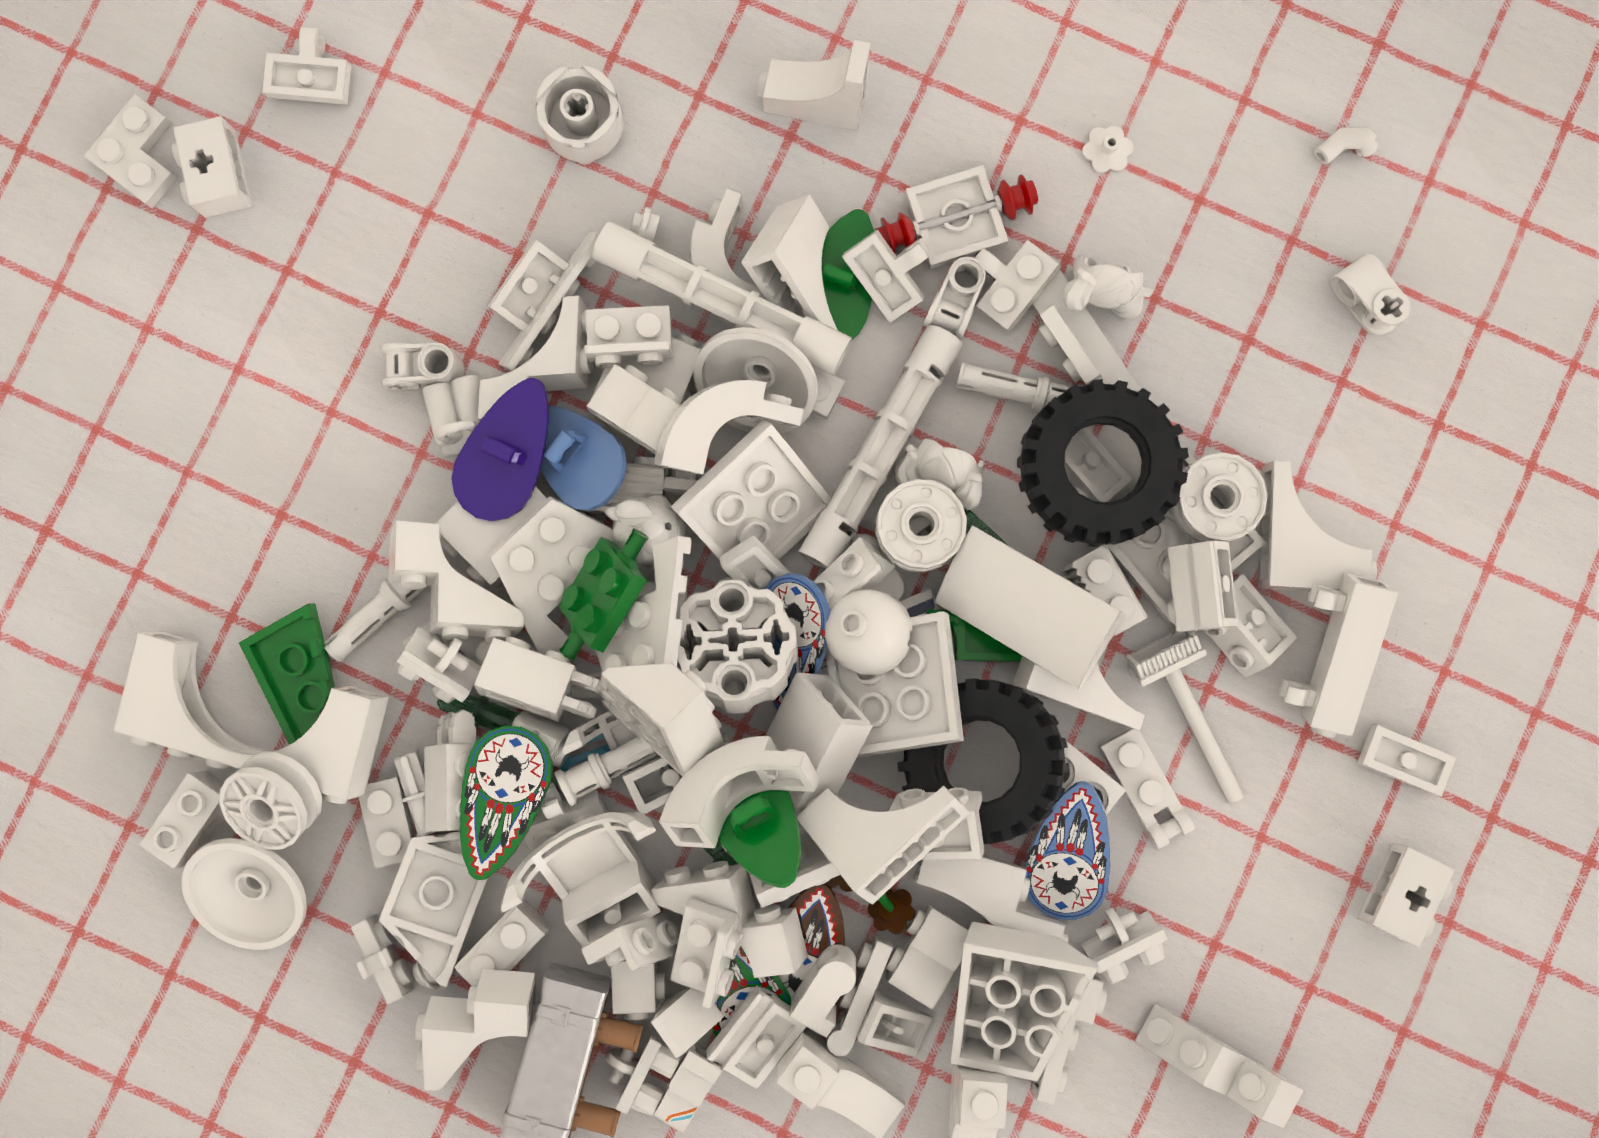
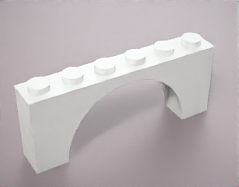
M165 632L137 633L114 727L115 732L130 736L129 741L133 744L141 746H155L158 744L168 747L167 753L173 756L191 758L195 755L205 758L206 765L219 769H230L231 766L240 769L245 761L260 752H278L293 758L307 768L318 783L322 799L327 802L345 804L347 800L365 794L388 696L353 686L331 688L329 698L322 713L301 738L280 750L253 748L225 733L206 709L196 678L198 642Z

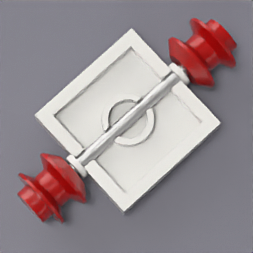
M981 165L907 188L905 190V197L913 221L911 222L906 215L899 212L897 222L889 224L882 217L881 227L875 228V230L878 229L895 254L896 248L901 246L907 248L916 241V238H921L930 250L926 259L930 270L953 263L962 257L975 256L982 248L991 251L1007 246L1009 240L999 212L1002 211L1011 220H1015L1016 212L1020 209H1024L1028 215L1033 214V205L1038 204V194L1032 180L1026 181L1025 177L1021 174L1018 175L1017 184L1009 186L1005 180H1001L997 195L994 196L984 166Z

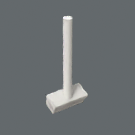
M1174 631L1173 634L1170 633L1168 634L1169 636H1164V639L1160 638L1159 641L1156 640L1154 641L1155 643H1150V646L1146 645L1145 648L1142 647L1140 648L1141 650H1136V653L1132 652L1131 655H1126L1130 669H1128L1129 673L1142 687L1164 676L1166 677L1228 802L1233 803L1242 799L1244 795L1180 668L1207 655L1205 648L1200 644L1198 636L1193 631Z

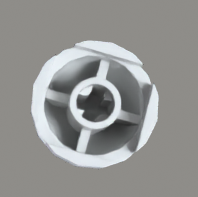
M860 589L840 598L830 609L825 627V640L830 654L844 668L862 675H882L896 668L906 657L910 648L907 644L910 639V631L912 632V621L907 609L891 595L874 589Z

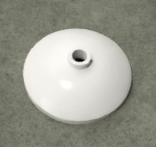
M740 327L722 331L704 344L695 362L694 381L698 392L707 387L731 381L757 380L767 382L763 399L766 400L768 393L791 398V406L804 409L801 424L809 417L817 400V377L807 357L790 341L767 330ZM739 416L726 423L739 430L750 432L762 420ZM770 422L779 434L798 427H788Z
M219 839L200 847L184 867L181 879L182 892L190 912L208 932L226 943L251 950L275 948L289 941L304 922L307 911V899L303 885L292 867L281 856L270 849H264L244 839Z

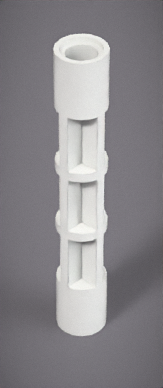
M611 221L604 225L595 242L592 252V259L636 281L643 279L682 298V302L690 307L693 304L736 324L735 328L751 327L775 333L794 344L807 357L812 366L833 376L836 374L849 348L852 337L809 316L803 318L761 298V293L757 291L748 292L709 273L708 268L699 265L696 267L657 248L655 242Z
M927 325L903 368L904 373L884 408L879 409L875 417L876 422L856 457L850 460L847 466L848 471L826 509H822L798 551L806 560L826 570L850 546L859 530V523L879 488L884 486L887 480L886 476L907 439L911 438L914 433V426L935 389L940 387L963 346L961 340L951 332L935 325Z

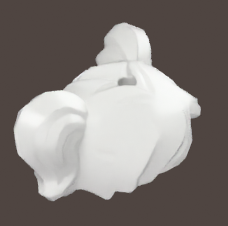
M1080 256L1073 263L1074 280L1065 286L1063 301L1067 309L1071 311H1082L1087 303H1090L1096 307L1110 309L1121 319L1132 320L1140 314L1143 308L1144 297H1150L1154 291L1151 288L1142 286L1145 275L1143 271L1131 273L1128 266L1119 268L1110 264L1098 265L1092 258Z
M925 438L918 448L913 444L905 447L907 454L895 467V479L899 485L915 479L933 480L950 488L967 511L979 505L982 496L981 482L983 481L984 461L980 460L977 464L974 457L968 452L943 447L936 441Z
M653 495L639 500H625L622 503H618L617 507L607 508L605 510L606 515L615 521L613 536L616 545L620 549L626 543L633 528L649 537L636 557V562L638 566L650 567L653 573H655L652 546L675 536H686L687 528L685 522L671 508L672 505L666 497Z

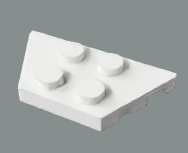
M460 832L411 838L378 920L433 979L443 987H447L487 879L476 880L468 873L462 855Z

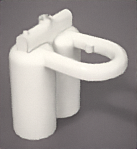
M477 375L462 376L453 379L450 383H436L422 389L436 444L441 447L444 457L460 453L466 440L480 422L478 420L480 382Z

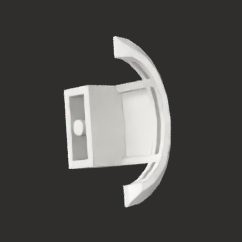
M608 710L572 730L567 737L562 753L566 755L584 746L602 733L611 751L638 736ZM660 756L622 774L639 813L646 814L666 804L672 790L683 777Z
M632 811L607 812L586 818L563 829L543 842L521 862L507 884L502 897L501 911L505 912L522 903V897L527 886L538 871H540L562 900L564 923L583 948L620 926L647 919L660 913L661 908L655 902L651 891L656 886V880L620 831L631 832L635 839L639 841L656 831L652 820L642 813Z

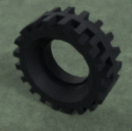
M1103 379L1092 380L1088 385L1080 387L1077 384L1068 388L1058 397L1055 396L1031 421L1032 424L1023 435L1020 443L1022 444L1021 455L1017 458V468L1021 470L1022 481L1018 484L1020 491H1025L1030 501V505L1027 506L1032 514L1036 512L1044 520L1045 524L1043 526L1047 530L1059 532L1065 536L1064 540L1071 543L1078 541L1087 543L1091 547L1107 544L1116 545L1143 535L1152 527L1159 525L1166 519L1164 515L1168 510L1177 505L1181 498L1177 495L1180 485L1186 483L1188 473L1183 472V460L1189 457L1188 447L1181 448L1178 435L1183 433L1180 424L1173 426L1167 418L1166 414L1170 409L1165 403L1158 407L1149 400L1151 392L1142 388L1136 392L1127 388L1128 382L1120 380L1115 384H1103ZM1096 424L1111 425L1126 432L1137 445L1142 460L1141 474L1134 489L1122 499L1112 502L1093 501L1079 494L1069 482L1064 467L1065 450L1072 437L1081 429Z
M965 679V682L957 684L962 726L975 721H990L1003 727L1014 739L1020 754L1019 773L1013 786L999 798L988 802L982 801L979 809L983 844L1013 840L1015 837L1033 831L1041 820L1047 819L1053 812L1051 808L1057 798H1061L1065 788L1062 787L1064 774L1069 773V763H1065L1064 748H1068L1066 738L1061 737L1056 726L1059 722L1054 715L1049 714L1042 706L1044 703L1037 697L1023 691L1022 688L992 679ZM947 744L904 750V760L897 762L898 772H904L907 785L902 787L903 792L909 789L937 792L943 786L947 789L954 788L949 783L944 769V751Z

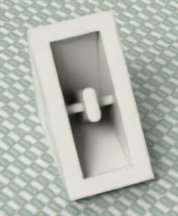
M690 987L666 999L651 1021L676 1059L684 1054L724 1017L715 1004L711 1009L702 1007L705 993Z
M876 990L858 1032L857 1040L864 1045L916 1057L933 1017Z

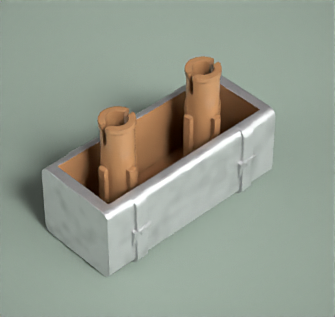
M551 963L543 977L539 994L534 1001L533 1017L510 1102L502 1119L503 1128L500 1138H570L571 1132L576 1131V1127L614 1138L621 1112L610 1107L584 1101V1096H581L594 1046H598L600 1042L637 1053L644 1027L642 1024L638 1025L606 1016L607 1012L604 1009L612 983L611 978Z

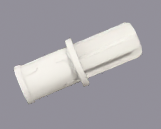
M411 752L397 757L394 763L405 794L402 802L408 803L417 831V837L437 832H425V772L419 754Z

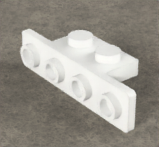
M599 231L588 232L568 262L564 261L538 240H533L487 306L520 330L498 364L502 368L513 371L516 366L520 367L530 359L534 351L531 344L539 332L544 335L551 328L557 318L554 311L563 297L572 296L577 290L580 281L576 278L585 266L590 268L596 262L592 259V252L600 234Z
M1059 270L1033 303L1045 323L1039 327V330L1052 349L1057 345L1061 346L1068 357L1061 363L1075 383L1080 379H1083L1086 385L1092 380L1103 379V384H1115L1120 380L1128 382L1127 388L1136 392L1140 391V387L1086 307L1082 311L1067 309L1063 301L1064 288L1069 282L1062 271Z

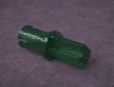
M468 695L463 703L457 699L450 703H446L439 698L437 701V706L441 711L456 713L460 710H465L473 713L472 716L475 717L474 721L476 723L474 726L476 728L483 726L493 730L502 726H512L515 718L521 713L489 702V698L484 696L477 698Z

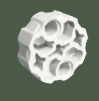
M742 580L720 581L715 588L704 593L695 592L682 604L679 619H682L677 668L684 674L688 670L694 672L707 687V690L704 692L705 696L714 706L721 707L726 713H746L756 704L763 701H774L788 686L787 679L793 664L798 660L795 625L790 622L784 610V602L769 589L758 590L749 587ZM735 600L743 603L742 608L735 612H727L722 609L729 601ZM699 624H701L703 627H705V629H706L707 631H704V632H703V630L701 629V627L699 626ZM776 634H779L780 640H782L779 655H775L773 649V640H775ZM694 638L696 646H694L692 658L688 660L685 652L688 651L690 639ZM731 642H739L737 651H729ZM733 681H741L747 685L745 690L737 695H731L724 691L725 687Z

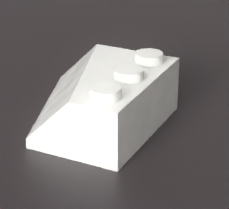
M672 663L609 667L601 673V686L604 689L602 692V697L604 698L602 705L680 775L684 776L699 760L725 745L719 731L722 724L712 713L715 706L704 693L707 687L694 672L688 670L684 674Z
M972 921L963 946L951 1064L1038 1082L1061 1039V1034L1069 1019L1074 1015L1084 991L1096 974L1099 964L1058 937Z

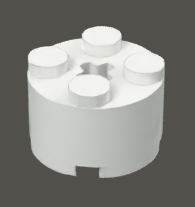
M568 66L562 67L549 74L537 91L536 114L538 122L549 145L560 156L587 165L604 157L617 145L624 129L623 114L615 89L603 73L589 66L570 69Z

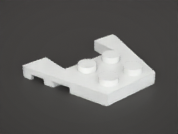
M551 496L489 554L514 606L523 614L524 626L537 652L546 655L547 651L561 653L559 649L562 648L569 636L548 614L562 601L565 590L574 582L583 567L586 555L594 549L600 537L615 543L613 528ZM638 566L639 571L645 578L652 573L650 567Z
M675 536L652 546L656 590L638 597L605 651L602 653L596 650L602 672L609 667L672 663L677 667L682 619H676L678 596L686 593L688 576L681 575L683 553H691L690 537Z

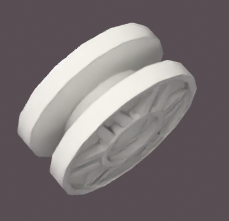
M1220 452L1206 455L1183 469V472L1188 473L1187 481L1180 485L1177 495L1181 498L1177 505L1171 508V513L1174 521L1184 534L1197 542H1229L1242 538L1257 527L1265 514L1268 495L1264 479L1252 463L1239 455ZM1213 489L1219 490L1224 495L1225 505L1223 509L1215 507L1211 502L1210 495Z
M915 479L898 485L885 497L876 516L875 536L881 552L892 564L906 571L924 573L940 568L958 552L966 536L967 517L962 502L950 488L933 480ZM917 516L926 518L931 524V533L926 536L915 535L910 530L909 520Z
M260 752L250 757L238 771L226 779L220 789L219 804L225 820L235 833L243 839L264 849L281 850L294 844L303 831L314 823L321 813L322 795L316 780L307 768L299 762L278 752Z

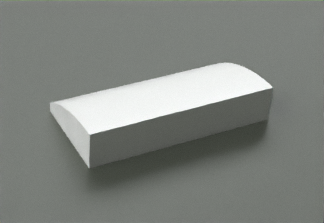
M973 525L956 553L935 599L936 604L1079 690L1125 617L1117 608Z

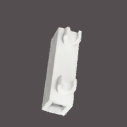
M1344 573L1339 591L1326 586L1312 584L1308 601L1314 602V607L1332 610L1330 621L1310 685L1283 678L1279 695L1284 696V702L1303 706L1301 715L1310 725L1311 730L1317 734L1332 738L1336 737L1337 733L1353 736L1399 593L1387 582Z

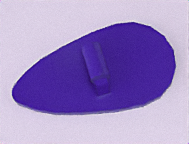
M527 378L511 387L498 398L470 434L454 463L451 477L454 495L461 507L475 518L488 521L509 519L520 512L532 497L540 474L549 425L547 394L544 384L539 379Z

